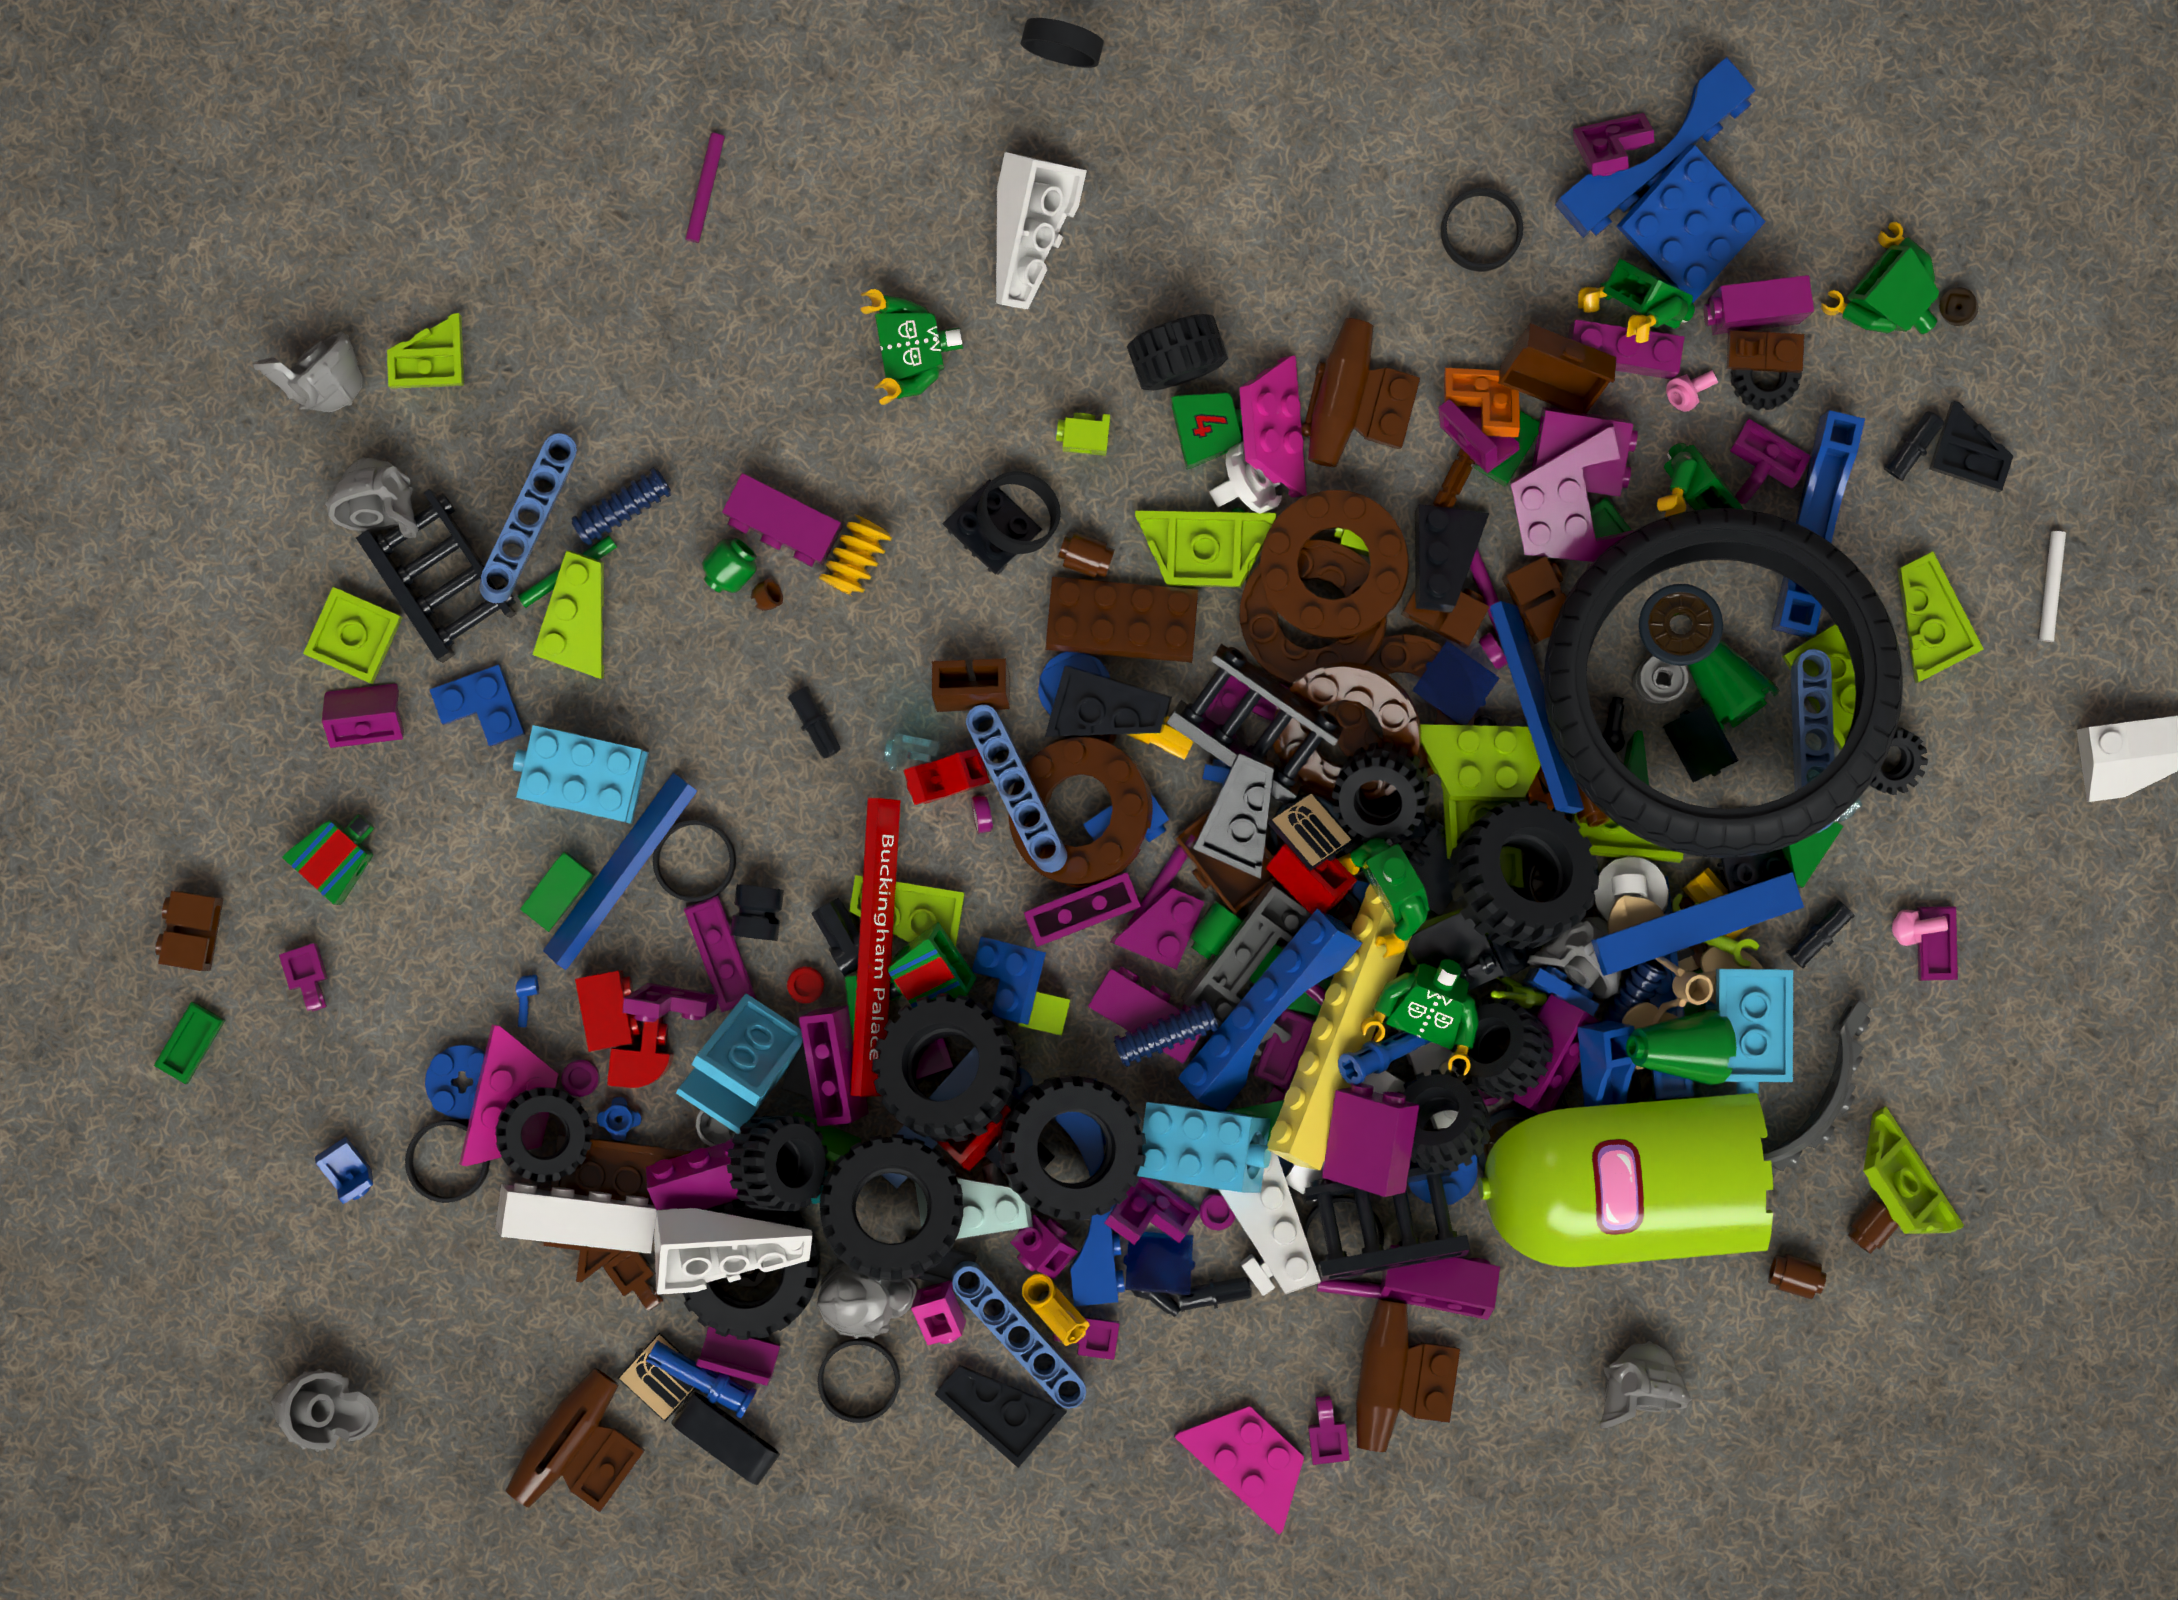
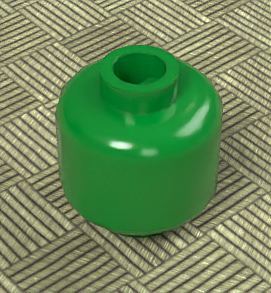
M738 538L733 540L722 539L702 562L703 570L706 573L704 580L708 586L718 593H721L723 590L737 593L756 572L757 565L755 559L757 556L745 542Z

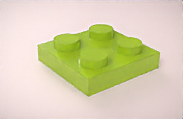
M332 587L303 654L373 684L403 617Z

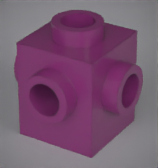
M1033 1215V1227L1019 1229L1018 1234L1010 1243L1020 1252L1017 1259L1031 1271L1036 1270L1055 1279L1078 1251L1064 1237L1067 1231L1060 1223L1053 1218L1046 1221Z

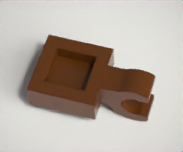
M623 1251L602 1266L622 1295L627 1296L634 1291L647 1311L652 1310L663 1302L655 1288L647 1281L656 1273L641 1252Z

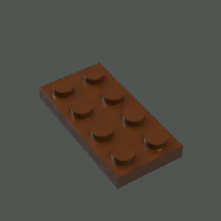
M1052 577L1045 650L1192 663L1198 589Z

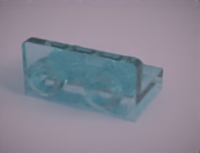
M895 733L894 740L887 739L883 761L890 762L888 770L900 771L904 750H907V758L931 762L932 756L940 757L943 742Z

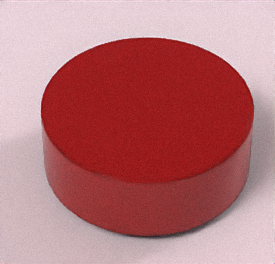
M812 967L797 968L790 974L787 981V989L790 996L799 1003L816 1001L822 995L825 987L823 976Z

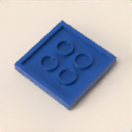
M1688 145L1616 227L1669 283L1693 295L1692 303H1694L1766 221L1695 145Z

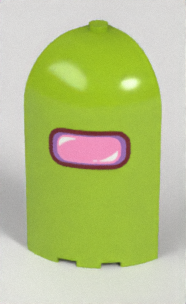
M1757 1093L1567 1108L1542 1113L1517 1124L1499 1138L1487 1157L1484 1176L1478 1179L1480 1199L1486 1200L1492 1222L1502 1238L1523 1255L1553 1266L1586 1267L1768 1251L1772 1231L1773 1212L1771 1209L1766 1210V1190H1773L1771 1160L1764 1161L1761 1138H1766L1768 1134Z

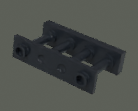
M428 489L424 494L431 503V506L414 516L418 531L436 519L441 518L452 536L405 567L403 564L397 567L390 557V554L394 552L393 548L408 539L403 536L399 527L385 536L383 534L376 536L375 533L366 530L357 536L356 539L436 660L444 663L455 655L450 646L455 644V638L499 609L502 610L505 616L512 618L516 613L511 606L516 601L512 594L502 603H492L486 600L447 627L441 625L437 628L430 617L435 613L433 609L478 579H481L485 566L452 518L451 514L455 512V509L444 493L438 496L434 491ZM460 548L472 566L426 597L423 595L417 597L410 587L414 583L413 579ZM492 577L487 580L488 585L495 590H501L506 587L504 584L498 587Z
M1221 643L1211 660L1219 666L1217 671L1193 704H1187L1180 700L1166 723L1231 767L1240 749L1269 761L1266 753L1291 719H1296L1311 731L1284 767H1278L1274 764L1271 796L1284 805L1292 803L1302 785L1296 776L1323 739L1334 746L1339 740L1343 727L1339 725L1338 720L1332 714L1323 710L1318 711L1249 663L1241 651L1234 647L1228 648ZM1232 675L1250 689L1226 722L1217 725L1206 717L1205 711ZM1261 697H1264L1280 708V711L1255 745L1248 746L1240 741L1235 733Z
M1419 1167L1409 1169L1407 1183L1427 1180L1438 1234L1435 1235L1436 1240L1421 1243L1420 1238H1416L1407 1191L1405 1190V1193L1392 1195L1401 1241L1398 1242L1399 1247L1384 1250L1383 1244H1379L1368 1191L1339 1182L1333 1183L1332 1180L1326 1178L1310 1182L1311 1187L1304 1190L1305 1202L1318 1201L1328 1254L1325 1255V1261H1320L1318 1265L1320 1281L1323 1282L1468 1255L1470 1251L1468 1236H1458L1457 1231H1453L1442 1181V1177L1451 1175L1452 1172H1450L1449 1168H1444L1443 1173H1435L1432 1167L1428 1171ZM1354 1193L1365 1246L1361 1249L1362 1254L1347 1256V1251L1342 1250L1332 1200L1334 1196Z

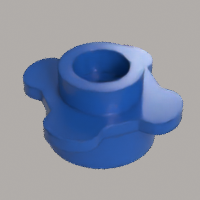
M623 1097L614 1098L612 1105L597 1116V1123L600 1126H604L611 1133L612 1139L615 1141L625 1140L627 1132L632 1127L639 1126L642 1120L641 1114L633 1112L627 1106V1100ZM618 1115L622 1116L623 1118L622 1122L620 1123L616 1121V1117Z

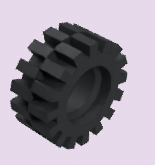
M1732 369L1733 378L1731 379V386L1735 385V395L1737 397L1741 396L1743 399L1742 403L1746 406L1750 404L1756 410L1761 408L1772 410L1774 407H1779L1788 401L1794 392L1798 390L1800 385L1798 380L1801 379L1802 372H1779V382L1776 387L1762 389L1754 383L1752 370Z
M1897 726L1891 747L1898 746L1901 750L1899 764L1890 772H1883L1880 768L1869 786L1882 793L1887 792L1890 795H1897V790L1901 793L1908 792L1907 784L1915 787L1918 784L1914 779L1915 776L1923 777L1925 771L1921 770L1920 766L1928 764V759L1921 756L1927 753L1926 747L1921 745L1923 741L1914 733Z

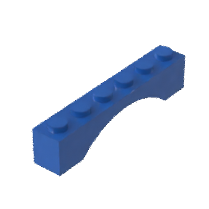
M1726 57L1695 85L1684 122L1676 136L1663 150L1643 163L1626 170L1617 171L1609 176L1598 175L1593 177L1592 174H1587L1562 195L1555 206L1582 238L1591 231L1597 236L1613 222L1609 216L1619 208L1623 213L1631 208L1640 199L1637 193L1646 185L1651 188L1665 172V169L1678 158L1688 145H1695L1702 138L1709 142L1723 129L1720 123L1725 118L1731 115L1736 119L1752 105L1748 99L1755 92V89Z
M1831 410L1824 413L1819 419L1796 519L1797 524L1815 532L1830 543H1832L1840 505L1857 456L1865 418ZM1783 576L1771 630L1805 638L1813 636L1817 631L1822 605L1804 588Z
M1317 908L1179 1075L1178 1079L1197 1101L1224 1111L1246 1085L1248 1070L1254 1053L1275 1020L1305 991L1323 979L1339 972L1362 945V942L1342 921Z
M1603 1021L1578 1027L1584 1107L1627 1103L1628 1088L1636 1065L1627 1055L1626 1042L1635 1030L1634 1025Z
M1066 1112L1057 1115L1056 1121L1071 1136L1081 1151L1091 1177L1097 1172L1104 1160L1103 1145H1106V1140L1101 1127L1091 1117L1080 1112ZM1116 1204L1110 1207L1111 1211L1113 1210ZM1111 1211L1101 1216L1098 1214L1091 1216L1089 1231L1081 1251L1070 1266L1074 1306L1118 1302V1293L1125 1292L1123 1270L1115 1271L1114 1256L1121 1255L1119 1233L1112 1234L1111 1228L1104 1223Z

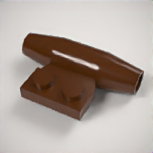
M1346 318L1327 358L1312 414L1308 460L1312 463L1326 467H1337L1353 429L1363 436L1365 440L1395 449H1401L1403 446L1420 377L1387 367L1370 370L1374 326L1369 322L1355 318Z
M1378 1299L1364 1342L1356 1396L1357 1448L1375 1452H1386L1400 1409L1413 1418L1450 1423L1460 1349L1422 1342L1408 1348L1407 1303Z
M594 1368L560 1402L527 1447L505 1490L513 1499L529 1508L563 1476L569 1490L598 1512H601L645 1451L644 1448L616 1428L598 1426L619 1386L618 1383L601 1370Z

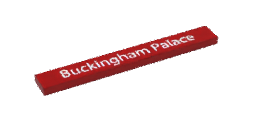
M867 799L851 1096H881L877 1093L874 1085L878 1075L872 1071V1060L879 1059L880 1053L875 1050L878 1038L885 1040L887 1036V1031L883 1028L888 1022L890 974L887 968L892 959L901 800Z

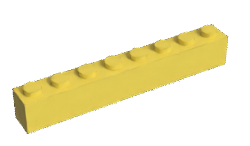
M1371 883L1366 889L1364 900L1351 930L1362 942V945L1343 968L1333 976L1267 1144V1149L1270 1152L1296 1166L1321 1170L1326 1155L1335 1091L1351 1087V1084L1343 1079L1339 1071L1338 1060L1344 1053H1355L1361 1050L1365 1043L1371 1041L1377 1025L1370 1026L1365 1036H1363L1361 1023L1364 1019L1374 1016L1375 1011H1373V1008L1386 983L1396 978L1410 939L1405 941L1403 953L1383 958V955L1386 953V945L1377 947L1375 944L1376 938L1393 933L1395 924Z

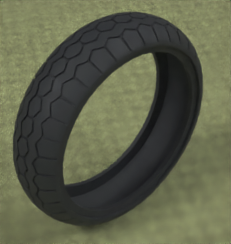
M1737 508L1699 509L1667 516L1636 529L1610 546L1586 569L1566 597L1551 632L1544 667L1545 706L1553 740L1566 768L1584 794L1614 822L1648 842L1676 852L1716 858L1753 856L1782 849L1812 836L1840 817L1864 793L1879 772L1896 733L1903 693L1901 655L1893 624L1878 593L1862 571L1842 551L1815 532L1785 518L1759 511ZM1706 560H1730L1755 564L1775 571L1804 588L1824 607L1838 626L1846 642L1855 675L1856 695L1852 724L1846 742L1837 757L1822 773L1797 791L1778 800L1746 808L1719 809L1688 804L1653 789L1637 778L1616 757L1603 738L1590 705L1587 688V661L1594 639L1610 612L1628 593L1652 576L1665 570L1687 563Z

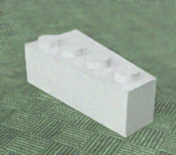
M514 1183V1186L501 1184L495 1229L501 1237L651 1253L656 1208L648 1204V1198L639 1196H626V1201L611 1199L612 1194L589 1191V1196L574 1194V1190L569 1188L552 1187V1191L537 1189V1185L527 1183Z

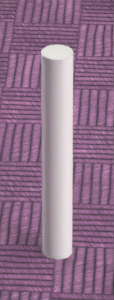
M2051 531L2039 641L2054 642L2066 532Z

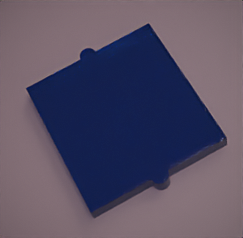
M1446 641L1434 660L1426 663L1425 667L1427 670L1412 691L1459 725H1467L1478 708L1486 705V697L1500 678Z
M1144 1232L1135 1245L1128 1241V1252L1123 1258V1263L1127 1265L1125 1290L1190 1295L1191 1270L1195 1268L1196 1264L1192 1260L1193 1235H1186L1178 1243L1166 1233Z

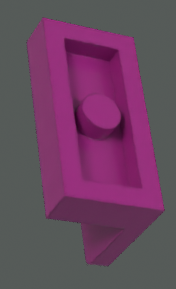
M1450 399L1438 407L1440 427L1486 473H1489L1519 451V442L1514 437L1486 436L1481 431V407L1463 406L1459 409Z
M394 683L326 692L324 694L322 724L330 748L402 740L404 728L398 711V685Z
M709 1326L696 1366L768 1386L772 1379L781 1345L755 1337H750L748 1340H737V1337L732 1335L724 1337L716 1334V1329Z

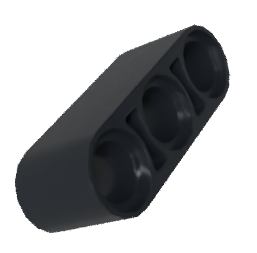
M692 1392L671 1424L683 1435L754 1485H759L780 1456V1453L772 1445L721 1408L708 1402L709 1400L703 1395Z

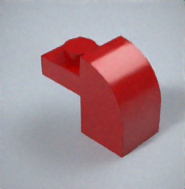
M977 748L958 752L937 761L916 765L903 770L907 781V789L912 796L914 805L938 801L990 783L983 759Z
M663 1016L657 1019V1021L643 1023L641 1050L611 1048L607 1086L639 1088L652 1084L665 1075L672 1064L674 1053L660 1052V1045L666 1046L669 1029L668 1024L663 1023Z

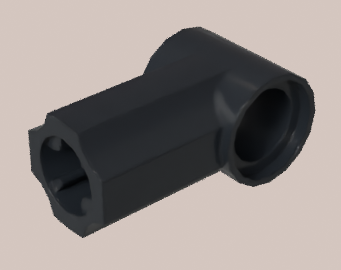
M837 898L811 914L830 945L829 951L844 977L858 970L860 930H857L843 902H841L840 898Z

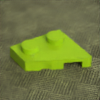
M453 313L448 316L449 319L431 329L426 328L415 334L411 340L400 342L388 349V387L397 389L464 386L462 316L459 313Z

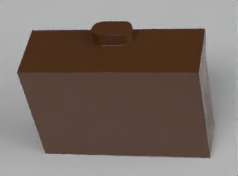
M1530 323L1501 363L1498 383L1565 410L1587 414L1608 384L1615 381L1616 357Z
M1211 806L1175 834L1173 839L1196 867L1192 874L1202 887L1206 889L1211 886L1229 911L1235 914L1261 893L1270 880L1272 882L1277 880L1266 869L1274 857L1264 846L1260 879L1193 849L1194 842L1212 808ZM1193 835L1195 839L1188 850L1185 842Z

